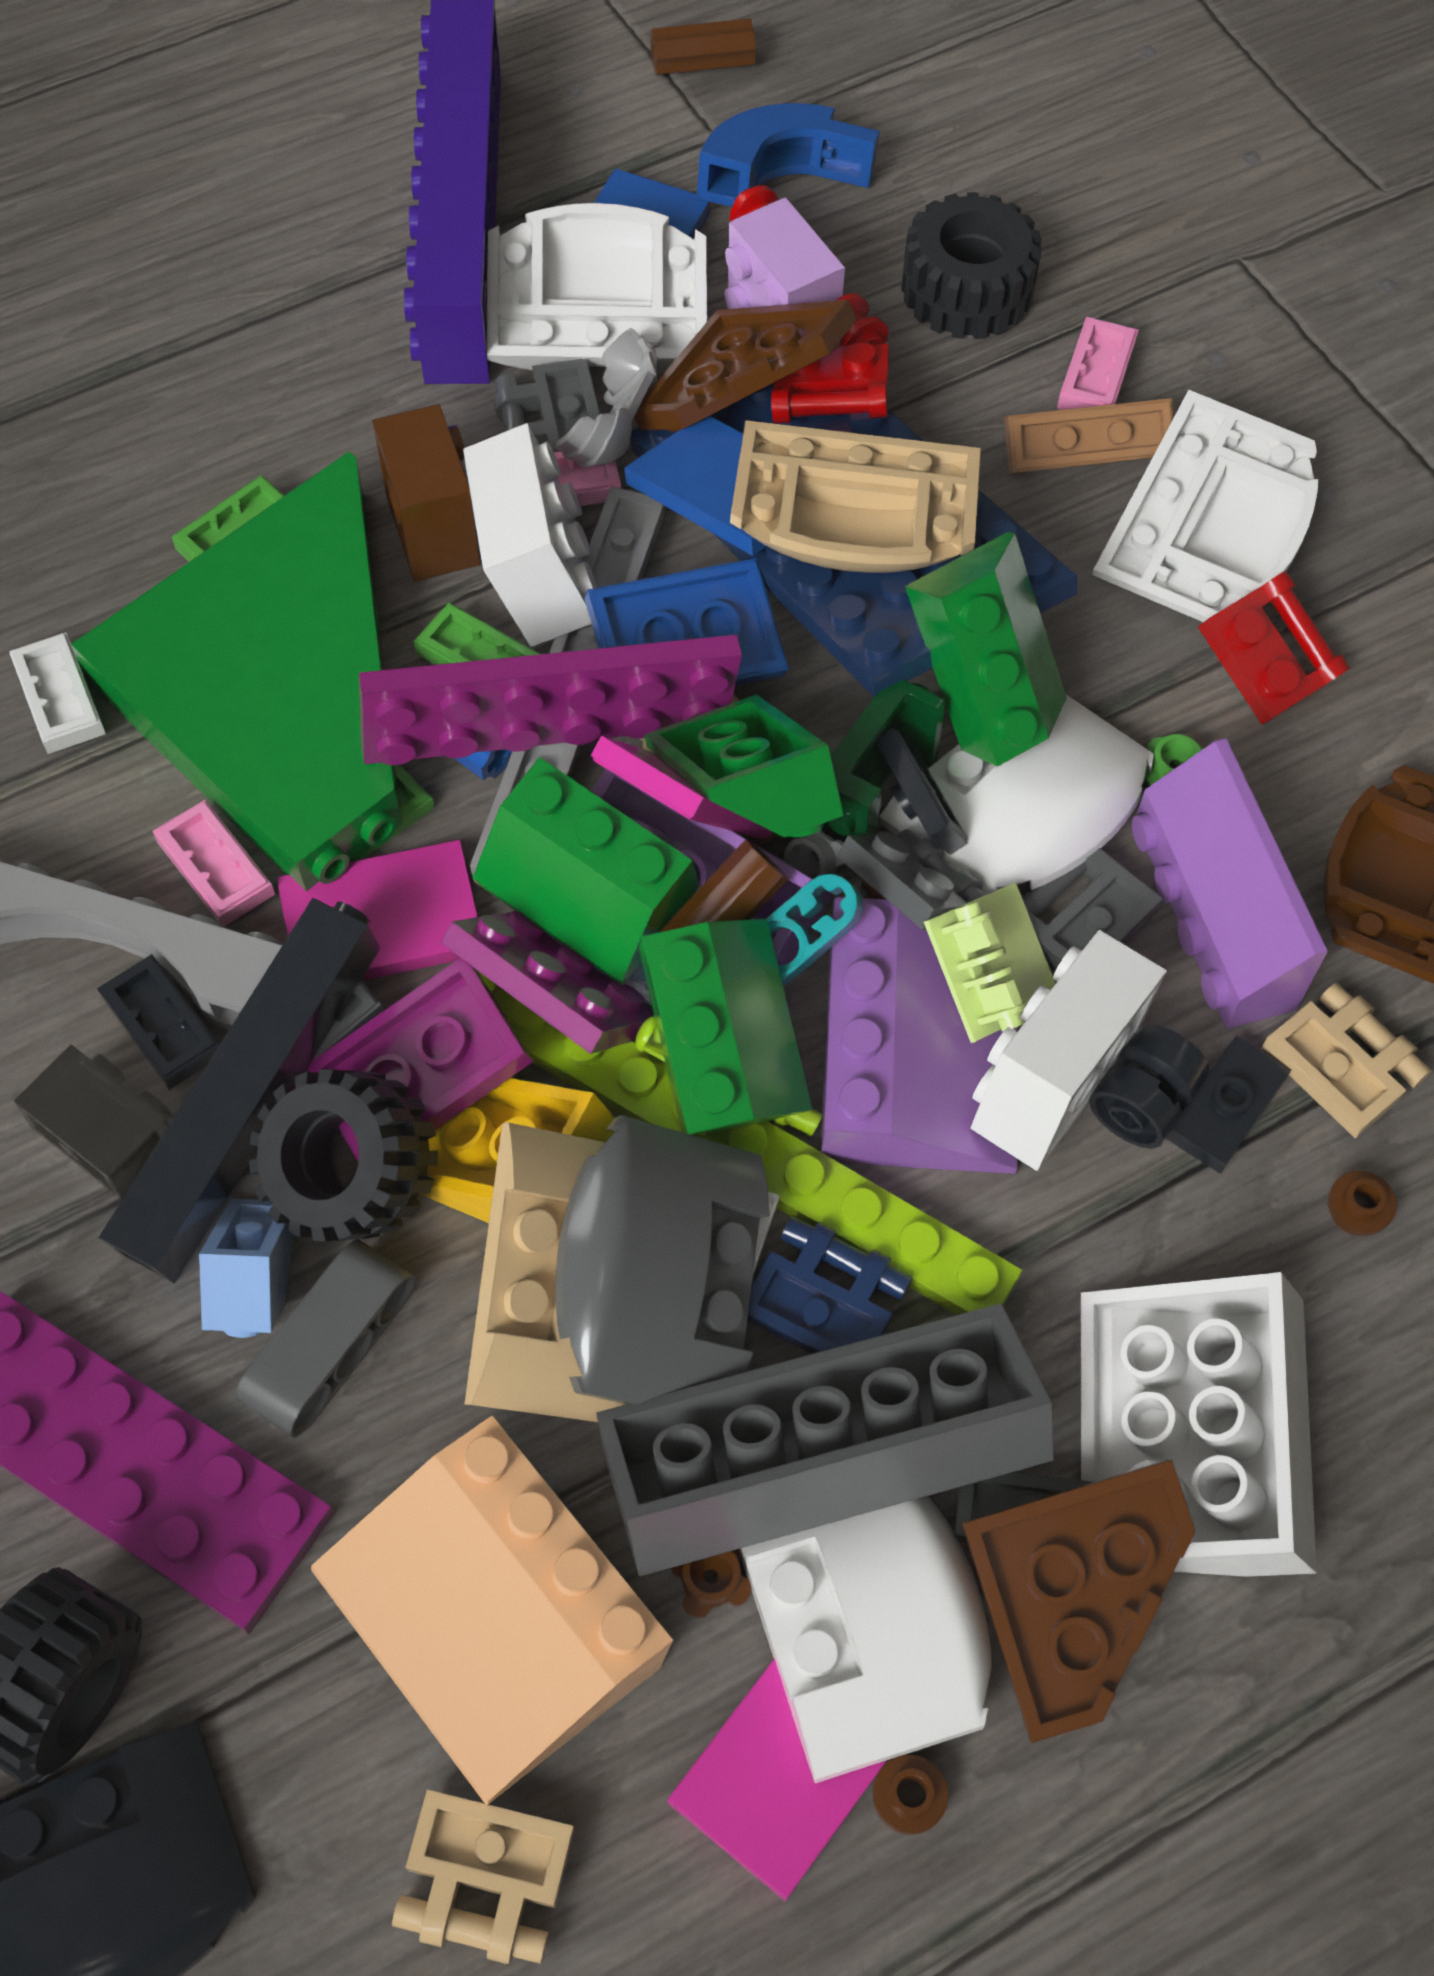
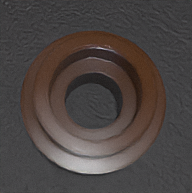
M1360 1170L1343 1174L1335 1181L1328 1194V1208L1334 1222L1343 1231L1352 1235L1370 1236L1380 1233L1387 1228L1396 1214L1397 1202L1392 1188L1384 1179L1371 1172ZM1354 1193H1360L1368 1197L1373 1202L1374 1208L1367 1209L1359 1206L1354 1199Z
M902 1755L887 1762L879 1771L873 1785V1803L878 1816L890 1829L905 1835H917L933 1828L944 1815L948 1803V1788L942 1773L932 1762L916 1755ZM905 1780L918 1782L925 1794L923 1804L915 1808L902 1804L897 1795L898 1785Z

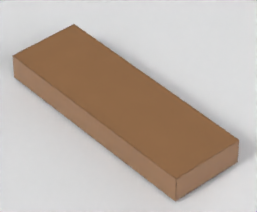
M1172 398L1006 416L1004 418L1009 474L1152 459L1173 420Z

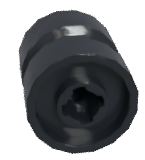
M1146 1024L1139 1027L1118 1057V1065L1109 1068L1091 1094L1089 1104L1091 1111L1099 1122L1111 1133L1138 1147L1153 1149L1162 1145L1182 1114L1181 1107L1190 1104L1207 1079L1210 1070L1208 1061L1201 1051L1188 1039L1160 1025Z

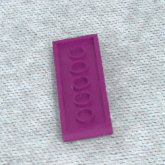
M737 635L360 672V730L364 765L375 763L400 765L412 759L439 756L463 758L476 752L504 749L521 752L535 746L559 743L584 745L600 739L601 736L608 738L623 736L636 739L645 738L644 734L731 704L742 657Z
M0 1291V1467L249 1635L335 1514L332 1507Z

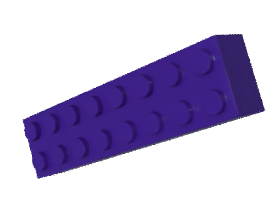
M431 0L430 15H421L423 49H428V52H419V79L421 85H426V89H417L416 91L418 123H424L423 127H414L415 159L416 161H421V166H412L411 170L413 199L419 200V205L409 206V230L411 240H417L416 246H407L406 251L408 280H414L413 287L404 288L406 322H415L416 327L410 328L411 360L421 361L424 384H490V361L487 360L488 231L496 227L501 67L495 0Z

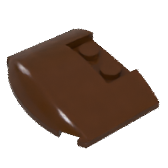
M1403 765L1393 771L1390 777L1394 781L1393 783L1379 789L1371 785L1358 798L1345 816L1333 840L1327 859L1324 875V904L1331 926L1330 933L1335 944L1434 983V776Z

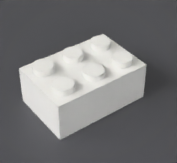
M528 423L464 448L463 452L483 570L530 647L592 624L584 596L588 589L598 587L590 566L586 561H583V557L590 555V548L578 521L575 522V518L582 515V509L571 483L568 482L561 485L557 477L560 476V468L548 442L539 444Z
M1101 930L1097 931L1083 950L1072 946L1054 973L1053 979L1057 981L1054 987L1049 990L1044 986H1040L1029 1000L1021 1015V1020L1025 1022L1018 1032L1011 1027H1007L993 1046L987 1059L993 1066L983 1076L972 1096V1099L980 1103V1106L970 1129L1038 1171L1087 1106L1091 1094L1109 1068L1118 1064L1117 1060L1121 1051L1141 1026L1167 970Z

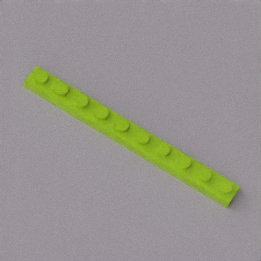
M480 973L533 1059V1064L577 1090L594 1093L605 1107L620 1116H627L681 1132L664 1061L644 1050L642 1052L638 1051L634 1042L590 1054ZM769 1121L700 1136V1138L760 1154L765 1170L768 1192L779 1195L778 1210L814 1227L820 1222L836 1230L837 1239L867 1254H870L874 1249L890 1257L892 1260L889 1265L913 1277L909 1286L911 1289L955 1315L1000 1303L1003 1306L1020 1279L1022 1269Z

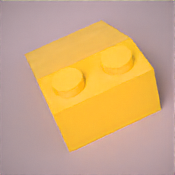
M509 1078L435 1130L436 1136L428 1139L429 1151H438V1165L428 1166L427 1176L435 1181L430 1193L420 1195L489 1224L502 1123L509 1122L607 1142L615 1131L606 1128L615 1117L592 1092Z

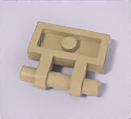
M1336 982L1319 999L1334 1014L1331 1018L1310 1001L1269 1035L1261 1049L1267 1055L1291 1069L1292 1071L1289 1076L1356 1139L1398 1103L1406 1092V1089L1391 1076L1396 1072L1414 1089L1430 1075L1432 1070L1414 1054L1418 1048L1404 1035L1398 1038L1394 1036L1372 1015L1375 1009L1361 995L1355 998L1352 997ZM1354 1032L1377 1055L1372 1058L1348 1035Z
M427 1790L405 1868L409 1872L433 1877L432 1888L428 1901L401 1894L395 1907L392 1927L420 1933L419 1941L421 1943L441 1948L447 1940L487 1950L486 1957L488 1960L508 1965L511 1963L512 1957L542 1964L549 1932L521 1925V1918L526 1901L556 1908L575 1831L574 1826L492 1805L486 1806L484 1803ZM459 1885L500 1894L501 1897L495 1918L455 1908Z

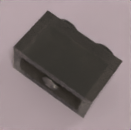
M71 1044L14 1102L34 1131L122 1200L168 1128V1122L173 1118V1115L150 1092L144 1090L137 1096L123 1085L126 1078L107 1058L97 1053L92 1059H89Z

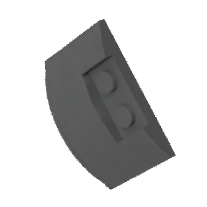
M627 1116L615 1117L606 1128L615 1131L614 1134L602 1146L597 1156L592 1155L586 1158L570 1194L558 1245L555 1283L556 1316L559 1339L570 1338L572 1350L583 1375L569 1377L574 1392L623 1404H640L659 1395L748 1371L753 1352L744 1350L759 1221L760 1218L770 1216L765 1170L760 1154L688 1135Z

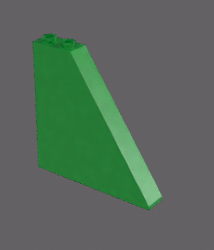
M351 452L345 453L71 644L86 681L285 875H290L306 892L318 882L329 884L337 880L345 872L349 862H353L371 847H377L385 843L393 835L396 828L403 823L395 765L384 763L364 765L361 747L359 673L385 670L365 495L357 459Z

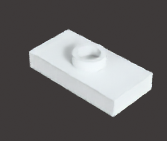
M67 632L9 651L47 754L106 734Z

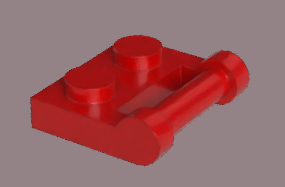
M859 342L849 346H839L830 354L774 382V389L771 392L773 423H791L792 417L869 413L870 418H887L890 372L889 344L871 345Z
M1287 571L1280 573L1198 626V629L1261 725L1351 669L1342 654L1337 657L1335 656L1292 591L1296 584ZM1272 602L1316 669L1309 675H1306L1265 613L1263 607Z

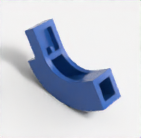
M785 103L757 107L741 112L717 126L703 145L699 158L697 199L733 207L735 199L744 190L763 185L773 178L790 174L814 175L869 188L874 176L880 131L835 121V108L822 105Z

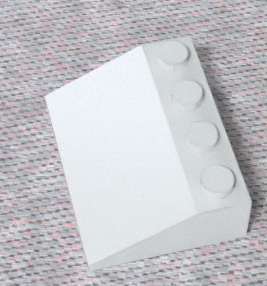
M1282 1272L1081 1293V1480L1096 1482L1158 1462L1172 1460L1196 1530L1184 1557L1180 1558L1174 1572L1245 1577L1317 1573L1304 1302Z

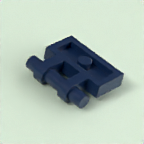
M792 1216L783 1230L781 1240L802 1251L795 1263L772 1251L769 1253L751 1287L747 1321L811 1354L884 1335L891 1322L892 1313L870 1301L877 1290L901 1301L913 1277L889 1265L892 1260L890 1257L874 1249L870 1254H867L837 1239L836 1230L820 1222L814 1227ZM823 1262L856 1278L850 1291L816 1274Z

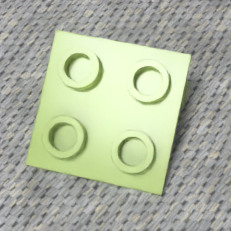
M1016 882L924 922L971 1043L999 1030L1003 1032L1007 1027L1013 1029L1023 1025L1025 1022L1021 1020V1015L1036 990L1040 986L1051 990L1055 985Z

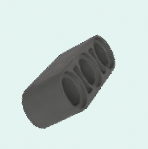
M360 1239L353 1240L338 1254L248 1367L238 1384L236 1398L289 1436L296 1438L302 1435L322 1413L401 1311L413 1291L415 1276Z

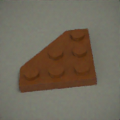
M849 300L716 310L643 398L634 416L640 429H667L670 432L685 429L830 354L838 348L842 337L857 320Z
M1172 1460L1158 1462L962 1522L1031 1743L1103 1722L1116 1695L1115 1690L1133 1653H1137L1163 1600L1161 1596L1180 1558L1184 1557L1196 1532Z

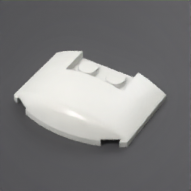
M570 204L525 214L526 222L517 225L501 236L499 225L488 231L487 360L527 370H532V366L576 359H587L588 367H606L602 359L604 351L623 332L633 328L640 336H644L651 349H655L658 361L657 373H662L670 367L707 322L706 236L695 229L693 240L685 233L668 225V216L641 208L617 204Z
M1188 390L1094 567L1092 575L1201 622L1206 621L1280 573L1287 571L1307 533L1318 492V479H1314L1310 458H1315L1317 453L1315 440Z
M1066 695V701L1049 739L998 767L962 751L958 744L928 768L968 837L966 840L967 845L951 855L944 851L943 858L958 871L968 870L983 884L982 891L986 894L996 891L997 887H1005L1015 882L1019 884L1029 881L1031 890L1046 885L1085 862L1087 857L1099 848L1101 849L1126 823L1142 797L1141 786L1144 782L1146 769L1149 772L1152 770L1154 754L1068 695ZM893 797L880 815V824L896 836L901 831L909 829L920 839H931L918 816L911 820L904 813L895 797Z
M929 1496L739 1549L814 1783L984 1729L988 1708H983L991 1672V1646L983 1601L974 1573L961 1544L954 1537L951 1526Z

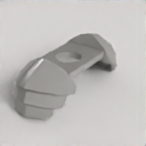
M633 328L623 332L604 351L602 356L603 363L607 367L603 375V382L608 389L603 399L607 404L613 405L611 412L600 414L595 419L589 416L580 418L565 436L556 441L555 448L562 452L565 458L577 462L580 466L587 468L609 464L625 454L630 442L631 422L643 398L657 382L658 361L655 349H651L644 336H640Z

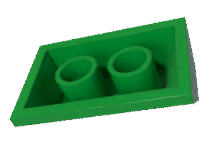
M1008 531L905 586L924 644L931 651L932 667L961 750L997 767L1049 739L1067 698L1016 535Z
M758 695L644 734L647 747L710 801L784 838L788 836L805 837L812 835L823 828V823L844 816L828 745Z
M540 757L500 805L472 877L476 884L622 986L625 985L642 963L639 952L641 937L659 933L700 888L693 860Z
M767 919L705 922L642 936L639 952L681 1132L700 1137L812 1111Z

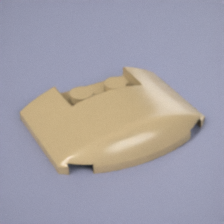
M745 421L730 523L739 529H743L763 545L781 554L825 568L852 572L890 573L936 565L974 550L981 448Z
M509 1122L502 1123L465 1405L597 1423L596 1412L626 1405L574 1392L569 1377L583 1375L572 1350L570 1338L559 1339L556 1316L555 1283L558 1245L570 1194L586 1158L592 1155L597 1156L599 1150L606 1142Z

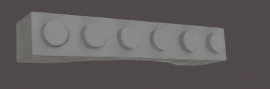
M0 862V945L37 938H79L113 945L144 959L153 954L164 971L192 998L206 1022L226 1029L231 1028L282 947V944L277 939L265 933L250 932L248 935L225 929L220 923L204 915L193 914L188 918L168 912L158 903L147 898L134 897L132 900L108 894L100 886L86 880H76L74 883L51 877L41 868L29 863H18L17 866Z

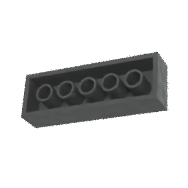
M1001 1303L659 1395L639 1404H626L596 1412L608 1472L639 1577L1054 1461L1052 1402Z

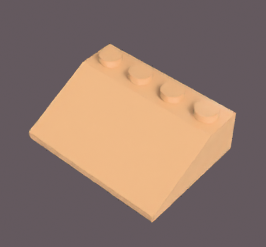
M490 1416L435 1454L311 1565L313 1574L486 1806L658 1671L673 1642L670 1635L493 1416Z

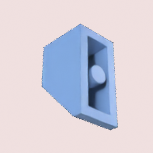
M230 1199L200 1251L202 1330L224 1331L227 1335L237 1338L252 1337L260 1333L272 1332L285 1304L294 1234L288 1232L289 1223L277 1224L269 1216L268 1212L273 1205L271 1201L260 1202L253 1199Z

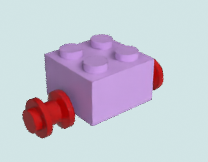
M765 185L748 188L741 192L735 199L730 212L729 248L725 251L728 265V288L725 289L724 296L728 309L849 300L857 320L842 337L839 346H849L859 342L871 345L885 344L889 334L887 325L879 317H867L869 305L860 294L849 293L843 295L845 267L785 197L779 200L776 193L769 186Z

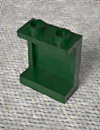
M904 679L878 692L831 755L844 816L823 823L824 826L821 831L824 834L832 837L834 840H841L843 843L848 835L877 834L882 790L880 788L892 773V770L879 749L876 740L892 727L895 730L898 729L918 749L927 767L930 768L938 760L945 707L943 699L936 696L924 685L910 683Z

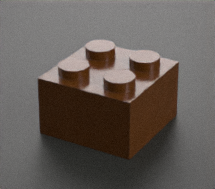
M440 404L373 419L372 424L385 495L413 581L416 582L480 566L477 546L478 536L467 470L460 463L465 458L463 452L464 444L458 425L447 426Z

